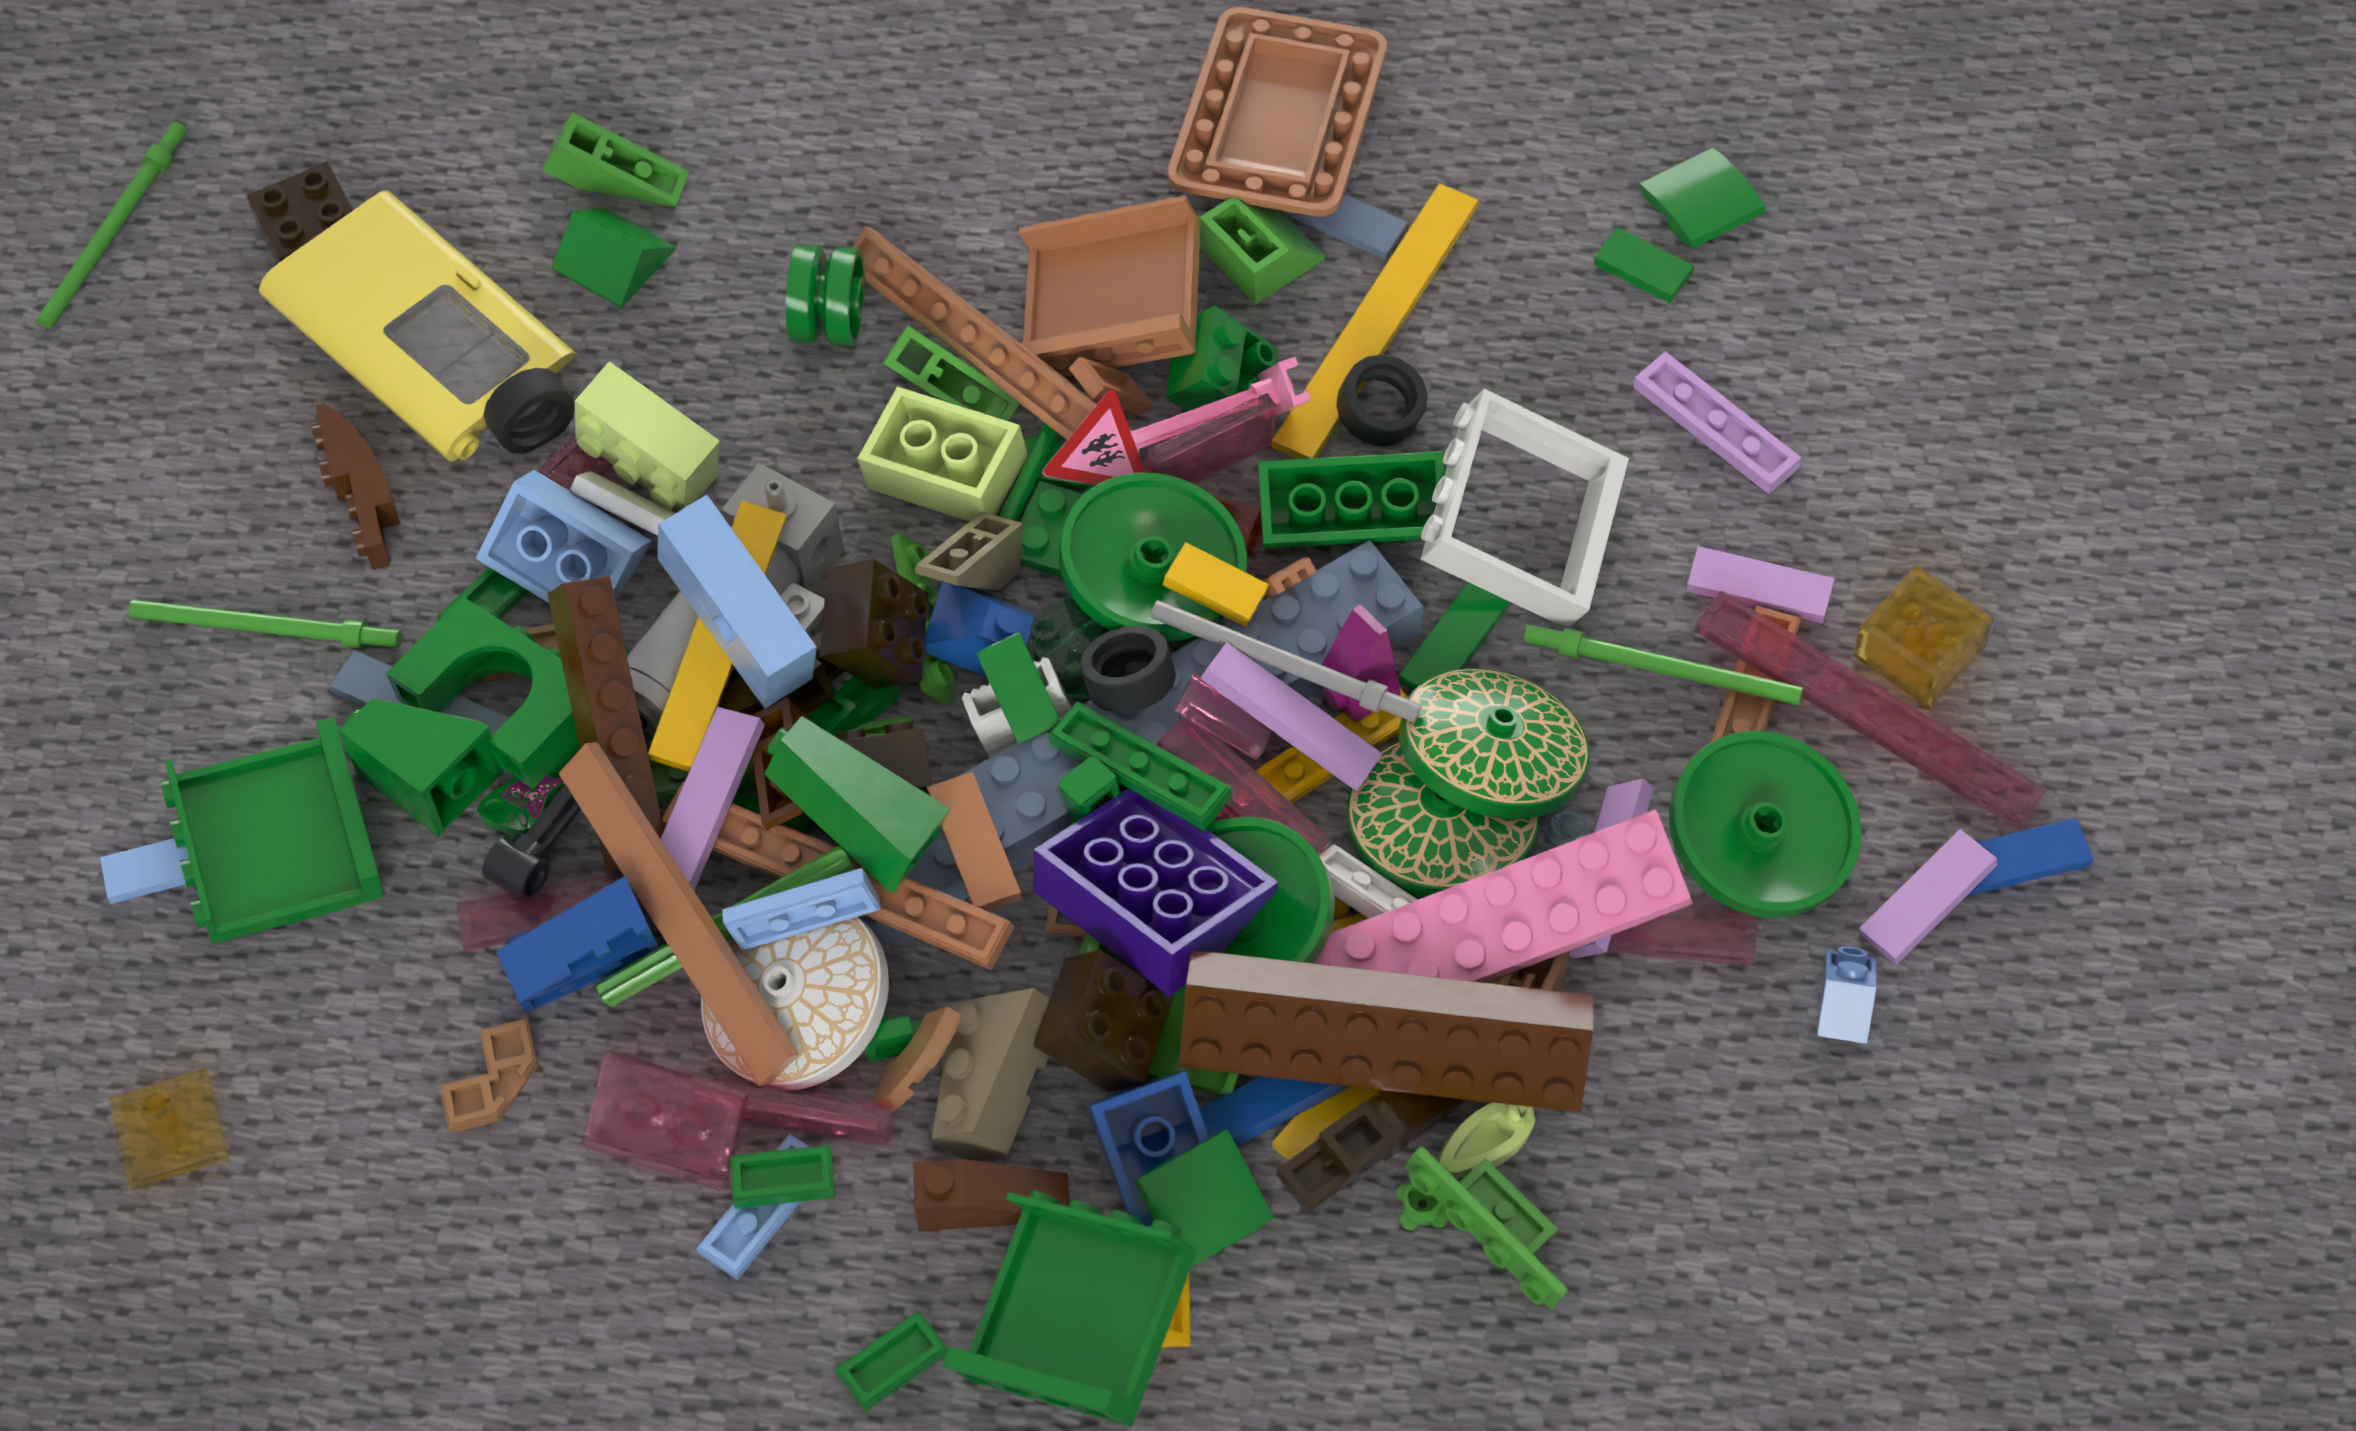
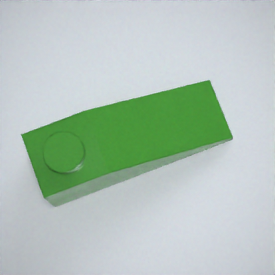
M573 112L555 136L542 167V171L578 189L670 207H676L689 175V171Z
M909 325L903 329L881 363L882 366L932 398L1005 421L1010 420L1020 404L989 378Z

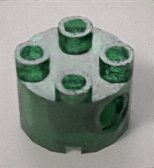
M1070 594L1069 597H1064L1049 604L1032 623L1034 659L1036 662H1040L1043 657L1050 660L1069 700L1071 698L1090 701L1091 698L1082 674L1080 662L1088 646L1095 639L1111 630L1100 625L1087 615ZM1127 664L1114 669L1107 677H1123Z

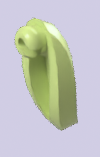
M1501 1103L1487 1104L1469 1115L1455 1128L1444 1143L1437 1161L1455 1179L1467 1176L1484 1158L1494 1167L1505 1163L1519 1151L1532 1132L1535 1124L1534 1108Z

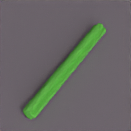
M837 846L733 906L853 871L855 868L854 861L849 853L841 846ZM723 912L713 916L712 920L725 940L728 942L734 939L723 923ZM668 943L600 980L596 988L604 1004L615 1006L681 969L682 965Z

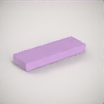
M1698 546L1686 591L1750 607H1756L1757 605L1823 624L1835 578Z
M1959 829L1859 928L1860 934L1897 965L1997 866V858Z

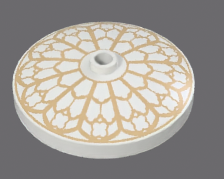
M860 917L847 919L746 950H741L734 939L727 942L800 1054L771 1084L762 1085L761 1087L774 1090H797L815 1086L839 1074L865 1050L877 1031L884 1014L888 997L889 975L882 946L875 933ZM701 996L703 1026L712 1049L729 1069L744 1079L758 1085Z

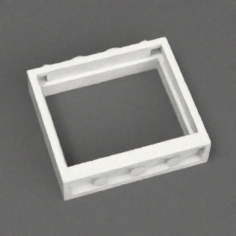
M1483 389L1469 404L1463 402L1455 416L1454 426L1458 427L1456 438L1450 442L1443 457V463L1448 466L1445 476L1439 480L1433 492L1432 501L1437 504L1434 514L1427 520L1421 534V539L1426 541L1421 560L1556 624L1570 627L1590 609L1629 458ZM1481 430L1589 481L1560 588L1451 537Z

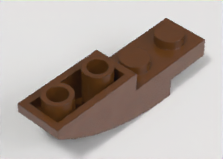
M325 403L316 405L319 423L313 424L311 427L317 450H325L327 459L319 461L325 487L334 486L338 499L346 500L351 520L357 518L359 520L360 528L352 530L359 557L367 555L372 570L390 566L383 528L398 525L400 520L384 473L369 445L357 430Z

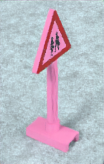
M1296 357L1278 362L1257 374L1260 381L1250 384L1249 390L1134 431L1130 430L1116 391L1109 390L1045 466L1042 474L1046 477L1096 486L1113 477L1131 473H1146L1138 453L1140 448L1255 407L1257 410L1269 407L1273 417L1291 411L1311 400L1308 391L1295 396L1293 384L1288 377L1287 371L1298 366Z

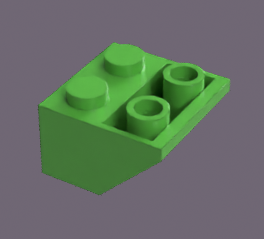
M1230 197L1199 217L1201 221L1200 250L1255 305L1324 261L1325 255L1280 210L1249 205L1238 198Z

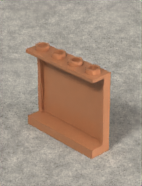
M1169 197L1160 201L1134 206L1129 205L1119 209L1082 214L1078 217L1041 222L1037 225L1019 228V235L1029 248L1024 331L1021 344L1063 377L1073 376L1069 367L1079 357L1111 368L1194 354L1196 348L1201 221L1187 197Z

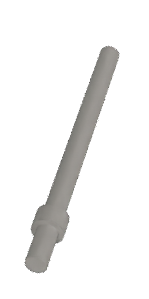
M1159 600L1154 604L1151 618L1220 646H1224L1228 642L1248 657L1359 700V706L1378 713L1381 709L1414 723L1419 717L1422 708L1421 704L1388 692V686L1371 679L1365 683Z

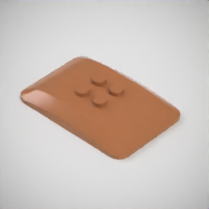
M1234 7L1223 12L1217 22L1168 166V181L1170 185L1183 193L1222 200L1233 197L1249 205L1310 216L1323 217L1337 211L1341 205L1380 80L1387 54V41L1385 37L1378 31L1246 7Z

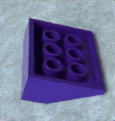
M1129 788L1034 849L1033 891L1168 996L1173 995L1186 986L1192 950L1223 953L1278 890V881L1207 829L1205 831L1201 830Z

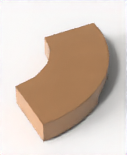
M946 1006L925 1014L917 1032L907 1047L896 1059L886 1065L868 1109L883 1115L890 1114L902 1106L916 1092V1087L912 1086L911 1083L914 1085L918 1084L923 1080L930 1068L934 1069L961 1021L960 1013Z

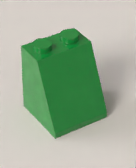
M372 698L362 709L352 712L346 719L344 726L339 730L357 776L437 837L504 772L498 766L488 743V739L492 736L490 729L481 721Z

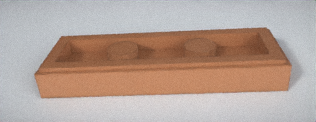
M970 772L927 787L929 796L951 809L941 829L971 905L989 912L1021 901V891L974 773Z

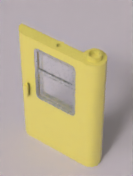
M381 191L279 262L268 271L259 287V293L265 300L450 462L458 458L466 460L477 450L480 443L478 439L479 433L487 426L483 416L486 402L493 391L506 379L521 371L532 368H545L556 374L577 356L576 352L389 191Z

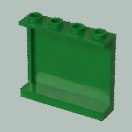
M335 717L316 722L319 738L176 774L172 759L165 760L169 779L160 781L167 809L172 807L177 809L179 818L170 820L176 847L186 846L189 858L180 860L187 888L196 886L199 896L198 899L190 901L197 929L207 927L212 944L325 915L383 897L377 867Z
M1032 1190L1029 1197L1008 1192L1006 1200L1023 1210L969 1352L949 1346L942 1366L960 1377L979 1385L1132 1428L1197 1249L1180 1238L1182 1231L1179 1228L1162 1221L1153 1220L1151 1226L1148 1227L1140 1225L1141 1221L1136 1217L1121 1211L1112 1210L1110 1216L1107 1217L1099 1215L1100 1211L1097 1208L1080 1201L1071 1200L1069 1207L1059 1205L1060 1201L1039 1191Z

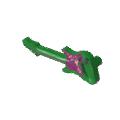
M579 742L534 789L514 777L508 783L487 795L477 808L482 822L510 835L512 838L518 832L526 834L565 785L562 778L556 777L580 750Z

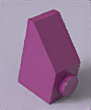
M1359 605L1352 609L1321 665L1365 683L1371 679L1388 686V692L1400 696L1401 692L1388 630L1362 605ZM1322 687L1323 695L1330 707L1335 711L1341 709L1354 723L1373 712L1359 706V700Z

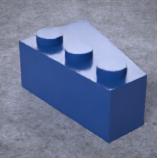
M626 876L532 931L522 932L509 938L505 942V946L497 950L496 953L525 1013H528L606 978L659 947Z

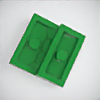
M1714 148L1702 152L1640 183L1643 197L1649 204L1666 216L1667 227L1691 249L1766 212L1765 204L1750 183L1729 160Z
M1228 1129L1215 1133L1183 1154L1168 1159L1133 1181L1153 1220L1162 1221L1179 1228L1182 1231L1180 1238L1197 1249L1192 1266L1275 1219Z

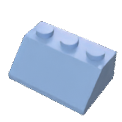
M533 470L513 482L476 559L548 603L547 594L564 582L610 576L616 600L635 574L652 540L536 470Z

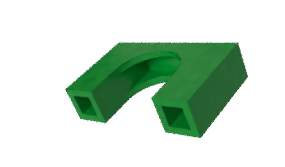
M463 596L386 672V675L399 701L408 706L435 712H441L466 686L483 676L509 672L522 675L531 680L532 688L526 701L488 739V743L498 766L534 789L578 743L560 652L552 647H549L547 650L535 642L534 638L524 628L518 625L514 628L510 627L488 605L481 604L478 606Z

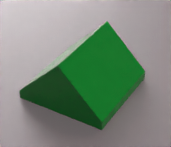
M607 208L572 211L552 269L622 309L672 254L676 247Z

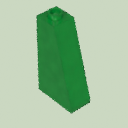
M803 716L798 719L789 731L782 727L776 733L767 749V753L773 757L764 774L881 885L892 893L897 890L931 846L951 810Z

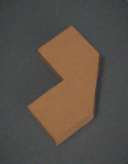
M528 1018L479 1030L488 1073L439 1085L450 1134L499 1122L537 1069L538 1061Z

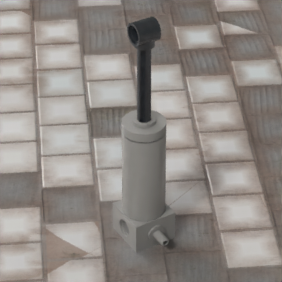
M758 463L721 509L722 515L729 526L732 527L741 500L786 514V523L766 577L780 596L792 583H796L812 592L826 575L827 568H831L844 552L836 505L832 501ZM681 591L676 594L627 656L642 729L653 736L656 733L698 619V615ZM566 785L562 787L526 834L518 832L513 838L504 836L492 846L482 867V876L523 901H529L541 890L547 880L551 867V856L548 851L581 811L580 806Z

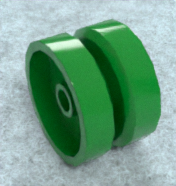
M797 244L794 246L788 269L785 310L788 338L792 343L814 344L821 336L824 328L825 336L831 345L854 347L857 344L865 294L864 258L860 248L837 247L831 253L827 262V256L820 245Z

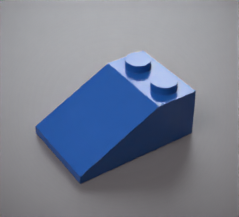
M1178 1070L1145 1082L1144 1085L1131 1087L1085 1104L1126 1213L1141 1221L1140 1225L1150 1227L1153 1218L1133 1181L1168 1159L1183 1154L1209 1138L1185 1071Z

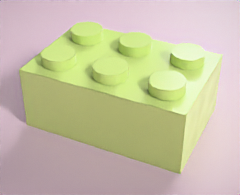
M610 361L575 400V438L578 445L594 458L601 456L614 465L615 472L630 484L637 482L650 491L651 498L658 505L668 510L674 508L680 511L694 503L717 478L720 440Z
M897 387L857 460L867 489L970 522L981 512L996 516L1028 457L1020 425Z

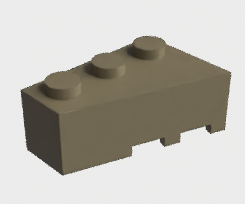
M1035 988L952 1003V1009L961 1014V1021L945 1050L932 1139L960 1159L978 1161L1004 1157L1009 1153L1031 1100L1026 1093L1036 1069L1044 1070L1049 1055L1033 1046L1050 999Z

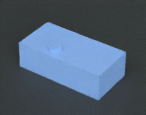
M708 495L659 523V562L764 709L812 680L816 645Z

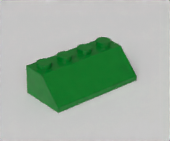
M1443 451L1258 461V489L1263 548L1363 543L1369 540L1371 542L1421 539L1423 528L1429 517L1434 514L1437 504L1432 501L1433 492L1439 480L1445 476Z

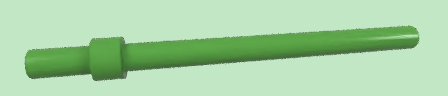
M172 122L158 144H152L141 159L142 167L36 318L37 324L52 329L159 172L164 174L172 163V153L187 133V129L182 124Z
M134 599L129 604L130 618L340 641L343 647L360 649L363 648L364 644L399 648L402 642L401 630L368 626L366 621L346 619L343 623Z
M1528 624L1524 634V642L1559 650V655L1578 659L1579 655L1797 706L1800 705L1804 688L1584 637V632L1565 628L1562 632Z

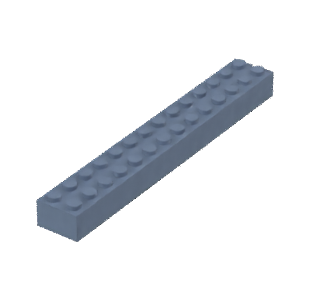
M1369 540L1316 570L1317 572L1281 593L1262 601L1247 627L1232 620L1222 624L1224 627L1321 665L1352 609L1362 605L1388 630L1390 645L1393 650L1422 633L1423 605ZM1198 638L1171 654L1176 671L1173 688L1163 699L1152 706L1131 713H1113L1100 709L1091 700L1083 704L1193 766L1264 725L1200 679L1223 647L1203 638ZM1249 657L1306 699L1322 691L1323 686ZM1054 728L1020 744L1015 743L961 774L974 773L1012 871L1033 860L1035 848L1073 824L1062 799L1058 782L1082 762L1050 744L1048 734ZM1118 783L1120 794L1128 789ZM940 828L931 846L907 877L959 900H964L968 896ZM864 915L858 916L875 933L882 947L906 934Z

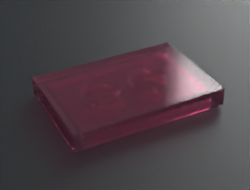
M1263 393L1148 449L1146 473L1169 475L1192 484H1197L1272 447L1275 403L1268 393Z
M610 1050L604 1054L583 1147L714 1190L723 1191L730 1177V1156L735 1155L749 1093Z

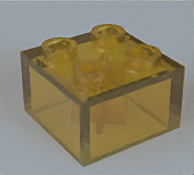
M1915 566L1859 627L1853 657L1930 709L1984 650L1994 618L1918 566Z

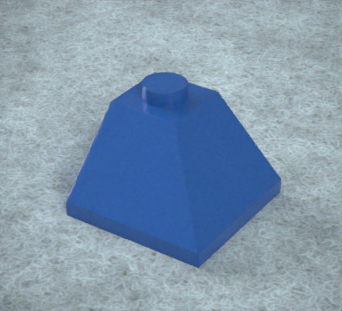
M942 581L925 632L926 653L987 677L976 652L1018 632L1021 633L1027 645L1035 618L1029 610L972 587L958 586Z

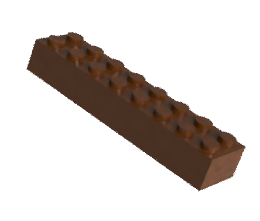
M1192 950L1186 982L1179 1067L1581 1113L1593 1036L1594 995Z

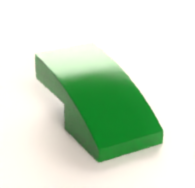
M1020 632L976 652L1018 744L1054 728L1061 719Z
M852 676L838 691L834 689L836 696L806 716L814 724L836 737V733L855 730L862 724L872 721L895 703L903 694L898 685L874 689Z

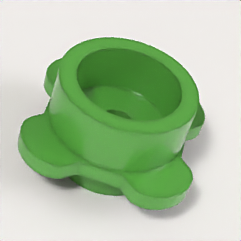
M1412 1182L1402 1183L1397 1188L1396 1197L1401 1201L1403 1211L1399 1216V1222L1403 1228L1415 1230L1419 1225L1430 1224L1436 1228H1441L1448 1223L1449 1218L1446 1215V1209L1432 1195L1427 1196L1421 1193ZM1424 1201L1428 1206L1422 1209L1418 1206V1203Z

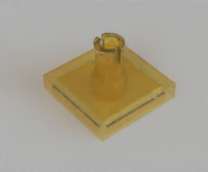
M206 1068L109 1098L127 1181L132 1190L229 1160L216 1100Z

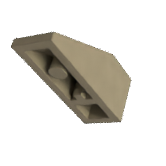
M981 512L916 564L915 574L958 586L999 591L1020 573L1023 523Z

